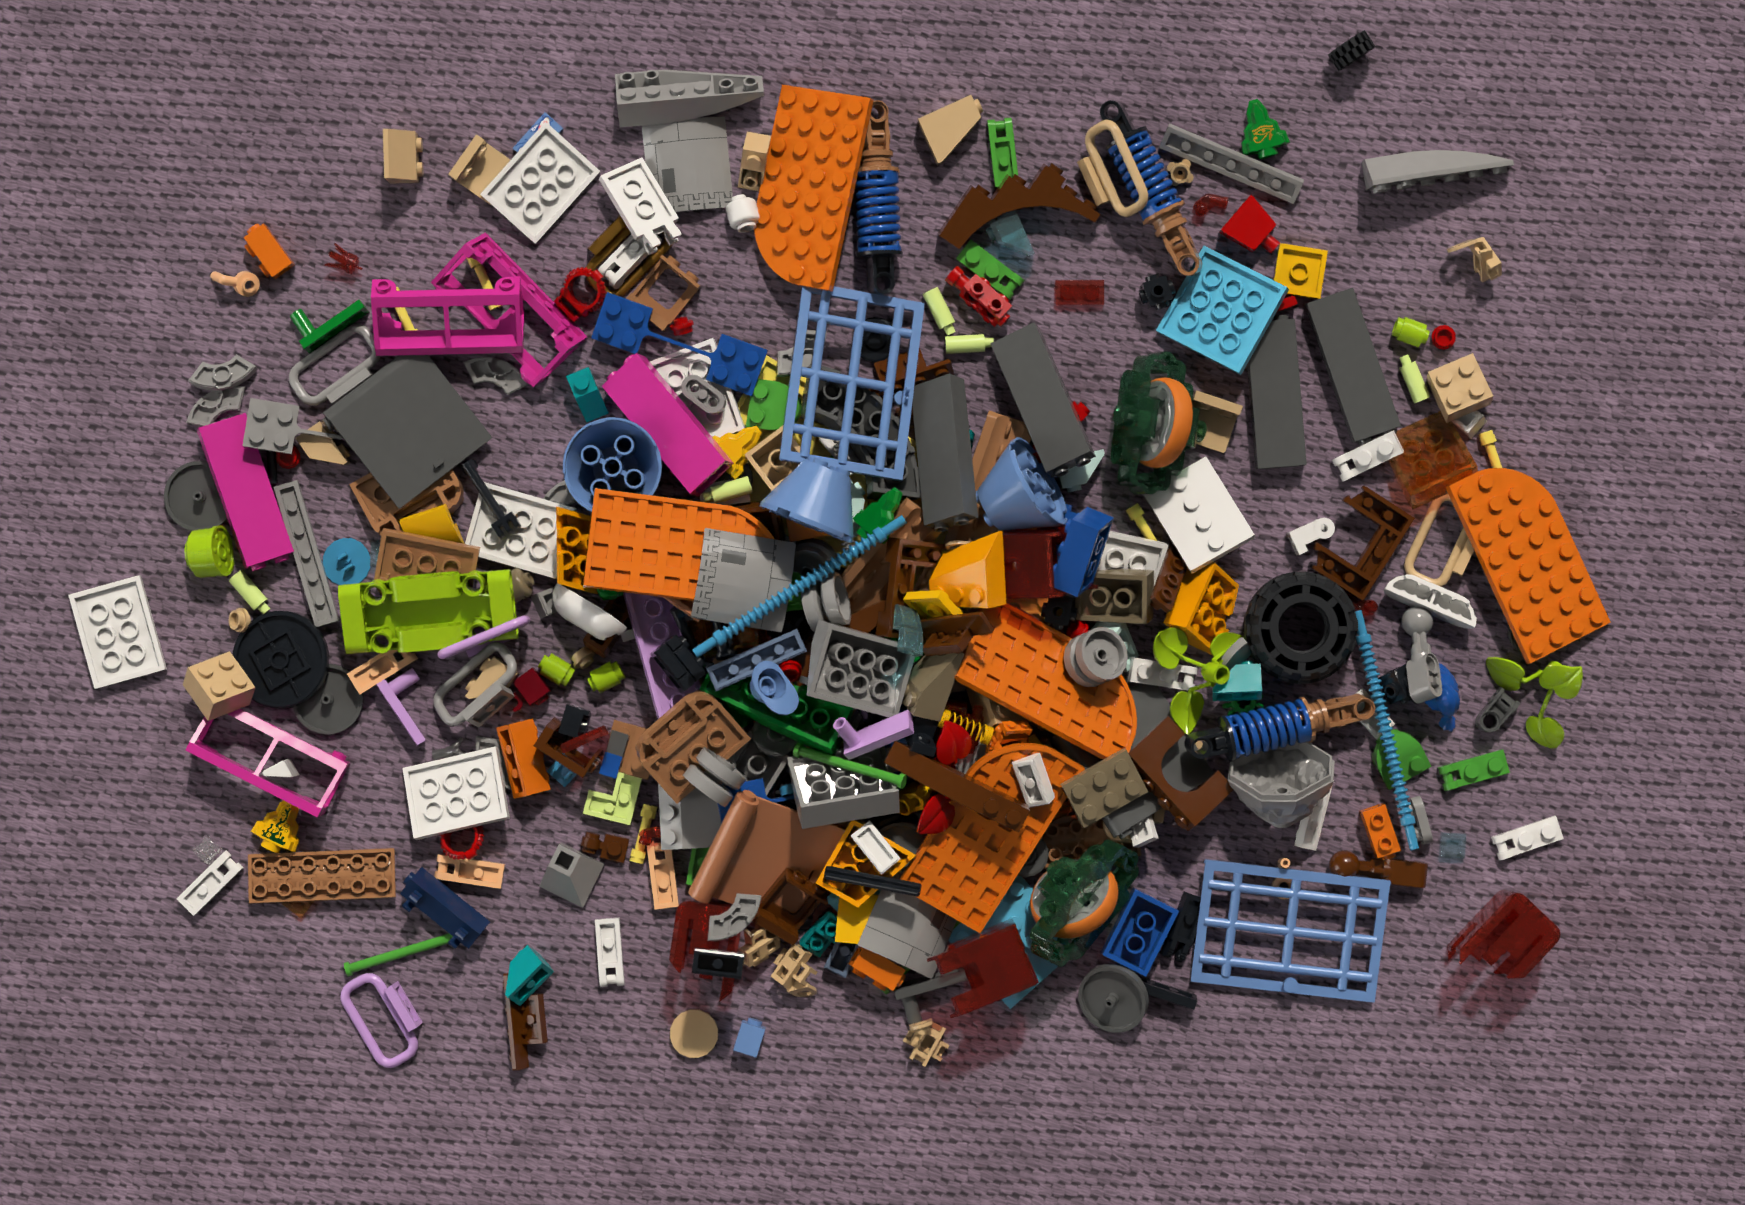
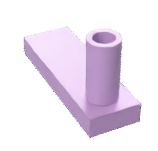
M411 668L391 682L387 683L384 679L376 684V686L416 746H419L425 742V738L396 696L420 680L414 669Z
M909 710L858 731H855L844 717L838 718L833 724V728L843 738L844 755L848 760L914 734L913 715Z

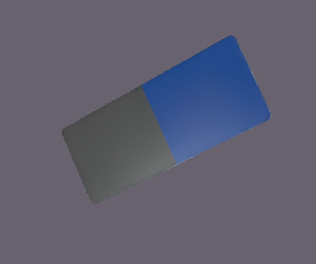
M615 730L611 731L599 774L616 779L628 741V734Z

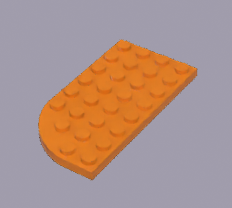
M782 85L764 180L763 184L760 185L757 199L760 218L756 228H754V234L759 251L768 266L781 278L792 284L833 292L874 101L871 98Z
M1489 468L1474 472L1445 487L1526 664H1531L1611 623L1554 498L1538 481L1516 470Z
M595 488L583 587L694 601L705 528L774 539V537L754 516L733 506Z
M1008 603L988 609L979 608L978 612L984 613L994 630L991 634L975 635L968 643L967 649L963 651L964 656L959 670L954 677L957 682L1102 760L1123 748L1128 753L1130 752L1136 735L1137 715L1132 693L1122 674L1096 687L1079 685L1068 674L1063 658L1065 647L1072 638Z
M1037 743L1006 745L1001 749H995L982 756L968 769L966 775L1025 803L1012 762L1040 753L1055 798L1050 804L1029 808L1030 812L1019 832L951 799L949 803L955 807V817L952 824L944 832L927 834L915 853L916 856L910 861L899 878L900 880L921 884V893L917 898L976 932H982L1067 797L1060 784L1085 770L1084 766L1046 745Z

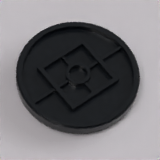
M289 611L267 612L253 619L247 630L239 634L232 653L256 687L252 700L260 705L271 708H291L309 700L322 686L329 668V650L322 632L308 618Z

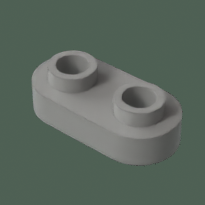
M689 375L683 380L681 384L682 393L705 412L716 415L725 409V396L698 375ZM694 384L699 385L697 392H692L691 390ZM716 398L718 404L715 407H711V400Z
M1420 796L1410 798L1411 805H1409V808L1413 809L1411 815L1415 817L1417 827H1414L1417 841H1421L1422 845L1433 843L1423 801Z

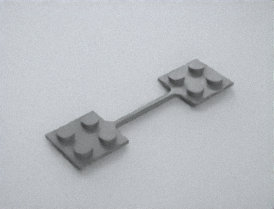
M250 398L243 447L292 454L294 438L299 433L344 440L341 435L301 429L297 425L299 406Z

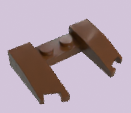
M1362 486L1363 492L1355 497L1350 498L1347 495L1342 500L1379 526L1356 564L1353 566L1316 542L1314 550H1318L1317 565H1312L1313 570L1337 583L1344 591L1362 601L1415 519L1366 486Z
M888 538L885 562H891L885 611L878 612L877 636L919 640L911 629L909 622L920 618L917 615L910 614L911 608L903 601V598L907 592H913L916 566L936 568L942 556L941 550L946 549L945 544Z

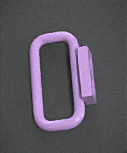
M526 615L520 616L488 630H485L483 627H477L474 629L476 635L439 650L437 655L440 659H446L466 651L468 657H472L490 643L510 641L488 640L528 625L530 618Z
M365 973L351 980L343 987L340 996L342 1005L379 1065L385 1068H394L408 1061L416 1054L418 1040L413 1029L423 1022L398 981L386 987L379 976L373 973ZM365 983H372L376 987L408 1041V1048L393 1058H387L383 1055L350 999L351 992Z

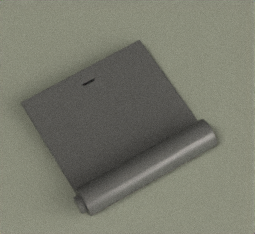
M398 355L324 411L323 415L325 418L322 419V422L330 431L334 429L340 433L398 509L492 439V436L428 355Z
M1140 683L1130 689L1137 715L1136 735L1131 749L1167 716L1172 719L1170 704L1158 686ZM1184 734L1165 753L1162 759V773L1165 780L1173 788L1183 792H1189L1214 774L1205 758L1198 759L1185 749L1184 741L1188 736L1187 734ZM1058 735L1051 738L1058 752L1084 766L1085 770L1102 761L1097 756ZM1194 745V751L1199 750L1197 746ZM1147 792L1101 819L1113 838L1119 836L1122 840L1133 833L1131 828L1162 807L1158 803V798L1152 792Z

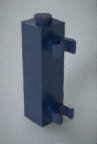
M423 867L416 874L411 872L403 881L405 888L400 894L407 900L402 907L410 912L416 906L453 936L448 944L455 949L460 943L469 949L490 923L488 919Z

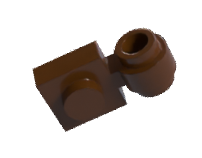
M586 832L585 836H582L580 846H583V852L596 854L597 850L602 849L600 858L624 863L629 843L628 838L606 833L603 842L599 839L600 835L596 833Z

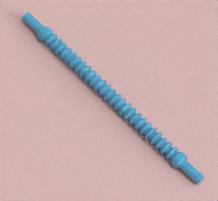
M901 515L884 527L875 528L872 530L873 534H867L865 539L861 537V542L855 541L853 547L849 545L848 550L843 549V553H837L836 558L831 557L830 562L826 560L825 565L819 564V569L813 568L812 573L807 572V576H801L800 581L795 580L794 585L790 583L789 588L783 587V592L777 591V596L771 595L770 600L765 599V603H759L758 608L753 607L752 612L748 610L747 615L741 614V619L735 618V623L729 622V626H723L722 631L716 630L712 633L713 636L692 649L696 657H700L718 644L720 646L727 643L726 639L733 638V634L738 635L740 630L744 632L746 626L750 628L752 622L756 624L757 619L762 620V616H768L769 611L774 612L775 607L780 608L782 603L786 605L788 599L792 601L793 596L798 597V593H804L805 588L810 589L811 584L816 585V581H822L824 576L828 578L830 572L834 574L835 569L840 570V566H846L847 561L852 562L853 557L858 558L860 553L864 555V550L870 551V547L872 545L876 547L877 542H884L887 540L886 537L907 524L906 520Z
M1362 610L1355 611L1358 620V636L1356 641L1361 646L1359 648V651H1362L1360 657L1364 658L1362 664L1366 666L1364 671L1367 672L1365 678L1369 679L1367 685L1371 687L1368 691L1372 692L1370 698L1374 699L1376 707L1375 712H1377V716H1375V719L1379 720L1377 726H1380V730L1378 732L1382 733L1380 739L1384 741L1382 746H1385L1383 753L1387 754L1385 760L1389 761L1387 767H1390V771L1388 773L1392 774L1390 780L1394 782L1391 786L1395 787L1393 794L1397 795L1395 801L1399 803L1396 807L1400 808L1398 814L1402 816L1400 824L1404 826L1409 849H1418L1419 845L1413 825L1416 821L1415 817L1411 815L1413 809L1409 808L1411 802L1407 801L1410 796L1406 795L1408 789L1404 788L1406 782L1402 780L1405 776L1401 775L1403 768L1399 767L1401 761L1397 759L1400 755L1396 754L1398 748L1394 747L1396 741H1393L1392 737L1395 735L1391 734L1393 727L1389 726L1391 720H1388V716L1390 714L1386 713L1388 707L1384 705L1386 703V700H1383L1385 693L1381 692L1383 686L1379 685L1382 680L1378 679L1380 673L1376 672L1378 666L1374 664L1377 660L1373 659L1375 653L1371 651L1373 648L1370 645V642H1372L1371 635L1367 634Z

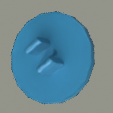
M342 538L334 541L327 547L323 555V565L327 577L332 582L338 585L360 583L367 577L371 568V557L368 549L361 542L353 538Z

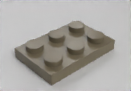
M1125 748L1060 784L1084 828L1148 792Z

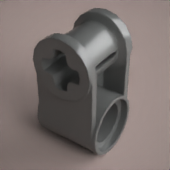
M1500 687L1478 713L1475 719L1476 727L1482 732L1498 730L1505 720L1515 712L1520 702L1518 700L1514 701L1504 692L1505 689ZM1486 715H1490L1493 718V724L1490 728L1485 727L1483 724V719Z

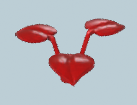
M945 720L936 744V757L934 759L956 769L954 764H957L958 759L968 756L971 750L972 740L969 733L962 726ZM936 794L931 797L920 816L917 832L920 834H936L947 830L955 817V807L949 803L951 799L942 794Z

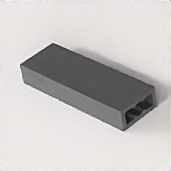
M1350 288L1305 304L1304 306L1351 442L1358 441L1359 445L1372 441L1373 435L1379 433L1384 435L1393 430L1396 433L1395 428L1401 426L1354 289Z
M1288 315L1274 316V320L1269 324L1247 364L1255 470L1307 465L1295 319H1288Z
M1033 322L990 343L1046 473L1051 477H1061L1075 466L1081 467L1090 463V459L1096 457L1041 329Z
M949 373L914 386L912 402L924 526L932 528L936 532H945L951 526L966 525L970 520L978 518L964 379Z

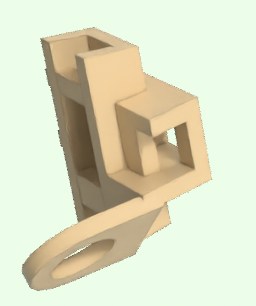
M1484 237L1467 240L1447 249L1449 253L1468 246L1473 252L1474 271L1479 273L1481 282L1488 279L1492 281L1502 275V263Z
M755 923V929L752 931L744 930L745 945L739 948V951L745 953L744 964L748 967L752 965L755 967L768 959L771 953L781 948L780 938Z
M799 944L792 945L789 950L783 948L773 962L777 965V968L771 977L785 987L788 993L796 997L813 996L817 993V989L805 981L810 973L817 974V971L807 964L812 953L804 951ZM801 967H803V970L801 971V973H800L799 976H798V975H797L798 971L800 970Z
M932 1018L910 1024V1030L903 1039V1042L914 1047L909 1058L922 1062L924 1067H926L930 1057L941 1062L943 1059L941 1057L942 1054L949 1047L948 1043L940 1040L946 1028L934 1023Z

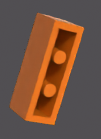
M533 718L496 727L513 798L551 790L549 775L546 772L543 760L544 754L533 746L538 739V730Z

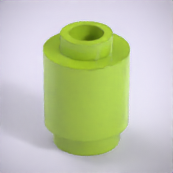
M1398 317L1391 335L1395 336L1396 340L1419 347L1421 343L1425 345L1430 331L1426 330L1427 324L1407 317Z
M552 653L549 657L544 655L538 665V668L541 669L540 675L557 685L562 684L565 687L575 672V669L570 667V663Z
M615 661L613 663L608 662L590 671L591 677L587 678L592 690H598L601 694L620 684L621 680L625 679V675L618 662Z

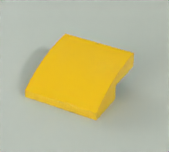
M446 504L401 518L399 521L403 532L465 544L457 523L454 524Z
M873 894L859 908L839 897L835 942L858 944L879 895Z

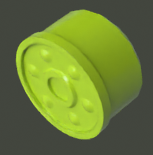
M217 525L212 528L191 531L185 543L184 553L186 563L194 575L199 578L230 575L234 567L232 539L227 529L222 525Z

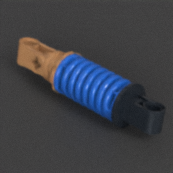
M876 100L873 101L872 107L878 111V118L875 119L870 115L861 157L862 165L859 168L855 188L859 191L855 195V198L858 200L856 208L859 210L856 213V217L859 219L856 223L859 228L857 231L859 239L857 240L856 257L866 259L867 290L869 293L884 295L890 293L895 286L894 258L903 256L901 245H899L901 235L893 234V232L901 229L899 224H893V222L900 221V216L893 214L898 213L900 207L892 205L900 201L898 196H892V194L899 193V188L892 186V184L899 183L900 170L898 167L891 165L893 151L890 150L888 107L884 102ZM878 278L884 281L885 287L883 290H880L877 286Z
M1106 101L1100 108V115L1103 120H1111L1120 128L1147 187L1148 202L1139 211L1143 225L1152 224L1154 226L1156 237L1163 238L1164 245L1181 274L1187 276L1198 274L1202 269V260L1189 232L1184 227L1187 220L1185 217H1182L1179 210L1185 205V202L1181 198H1176L1177 189L1172 188L1168 190V187L1172 186L1173 181L1171 179L1163 180L1169 174L1167 171L1159 172L1164 169V164L1162 162L1155 164V162L1160 160L1158 154L1151 156L1156 151L1155 146L1144 149V147L1152 144L1147 127L1143 126L1135 129L1125 107L1120 102ZM1112 105L1118 108V115L1114 119H1110L1107 114L1108 108ZM1109 131L1113 141L1105 146V149L1109 152L1110 156L1115 157L1113 162L1116 166H1119L1118 172L1123 175L1122 180L1124 183H1127V190L1132 191L1130 193L1131 198L1137 202L1139 199L1138 191ZM1189 257L1193 258L1196 264L1194 270L1190 272L1184 267V262Z
M1362 694L1332 698L1325 702L1322 699L1314 700V703L1308 704L1304 697H1299L1293 703L1288 701L1283 705L1276 704L1274 707L1258 708L1256 711L1241 712L1239 715L1219 716L1218 727L1190 733L1184 741V746L1190 754L1198 759L1225 754L1227 760L1232 762L1239 759L1241 755L1250 756L1251 752L1259 754L1260 751L1268 752L1269 748L1276 750L1278 746L1281 748H1285L1287 744L1294 746L1296 741L1300 744L1311 743L1315 740L1316 733H1327L1332 727H1341L1371 718L1375 713V704ZM1364 701V709L1357 712L1358 704ZM1202 740L1203 745L1201 749L1194 751L1195 743Z

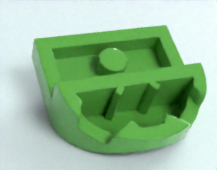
M758 379L753 395L750 396L746 427L757 426L762 430L776 431L783 426L789 385L777 381ZM800 397L797 400L794 423L798 421L801 415L802 403Z
M1397 729L1391 730V734L1395 735L1392 737L1393 741H1396L1394 747L1398 748L1396 754L1400 755L1397 758L1398 761H1401L1399 767L1403 768L1401 775L1405 776L1402 778L1403 782L1432 767L1422 746L1409 732L1406 733ZM1379 737L1376 740L1377 745L1374 752L1371 753V758L1388 790L1394 788L1391 786L1394 782L1390 780L1392 774L1388 773L1390 767H1387L1389 761L1385 760L1387 754L1383 753L1385 746H1382V743L1384 741Z

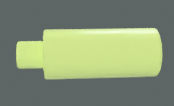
M936 287L922 294L939 330L944 329L947 336L955 333L956 331L952 325L955 323V320L939 288Z
M984 334L945 336L946 354L985 352V348L992 347L990 343L994 342V338H985Z
M1408 354L1400 357L1402 367L1399 369L1414 404L1429 398L1430 394L1416 361L1411 362Z
M746 476L710 487L711 491L702 494L706 503L714 500L715 504L751 494L753 491L749 478Z
M240 570L230 578L229 582L254 611L258 609L264 615L270 610V607L265 603L268 599L243 570Z

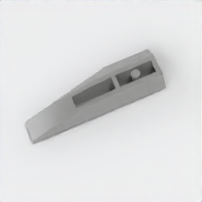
M648 70L615 74L620 128L695 119L715 114L764 96L762 76L677 70Z
M1450 150L1413 151L1369 158L1362 161L1366 191L1373 190V194L1387 192L1393 186H1397V190L1412 188L1417 182H1421V186L1436 184V179L1445 178V182L1460 180L1459 176L1467 174L1469 178L1484 176L1483 172L1493 171V175L1508 172L1507 168L1514 165L1513 160L1502 157Z

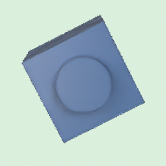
M748 1018L747 1021L742 1020L734 1051L757 1057L766 1028L761 1026L762 1021L754 1018Z

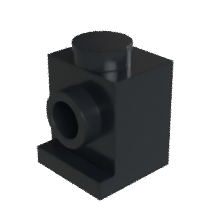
M566 704L558 733L563 734V739L577 742L579 734L585 733L588 720H585L584 717L585 715L590 716L591 710Z

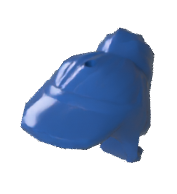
M1439 663L1442 694L1439 697L1425 701V704L1432 710L1442 713L1439 726L1443 730L1452 732L1455 728L1456 720L1453 715L1457 713L1460 705L1459 688L1454 676L1444 665Z

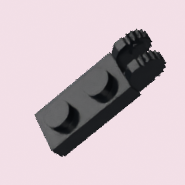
M1183 892L1177 908L1179 913L1162 948L1163 957H1171L1177 941L1181 943L1177 946L1174 958L1178 962L1185 960L1196 936L1201 897Z

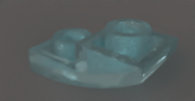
M899 604L895 605L893 629L899 630L897 651L915 657L922 656L923 632L917 610Z

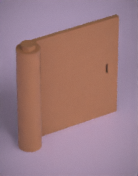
M749 790L739 791L736 793L688 893L692 898L703 903H709L713 897L733 904L737 893L762 895V898L786 867L792 871L797 870L801 872L807 880L814 884L846 828L836 824L802 829L797 810L758 797ZM787 883L774 899V903L791 913H796L810 895Z

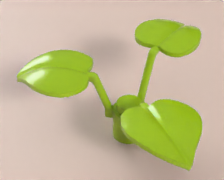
M1167 628L1156 635L1153 652L1156 661L1162 667L1174 669L1181 659L1201 667V675L1207 681L1206 683L1190 687L1188 693L1185 691L1178 692L1171 701L1170 715L1172 720L1185 734L1189 735L1192 732L1204 707L1203 695L1196 690L1208 686L1214 687V683L1225 684L1228 681L1230 671L1227 666L1222 664L1223 660L1221 658L1239 638L1243 637L1242 635L1231 632L1218 634L1210 644V652L1213 658L1207 664L1182 655L1188 646L1187 636L1182 630Z
M1488 657L1486 665L1490 676L1497 685L1505 690L1516 691L1521 687V683H1527L1536 677H1539V683L1543 688L1549 689L1540 709L1539 717L1529 716L1526 721V730L1529 736L1540 745L1548 748H1557L1564 740V730L1556 720L1549 717L1544 718V712L1553 690L1563 699L1576 697L1582 686V667L1565 666L1557 661H1551L1543 671L1538 669L1536 673L1524 678L1525 671L1516 662L1499 657Z

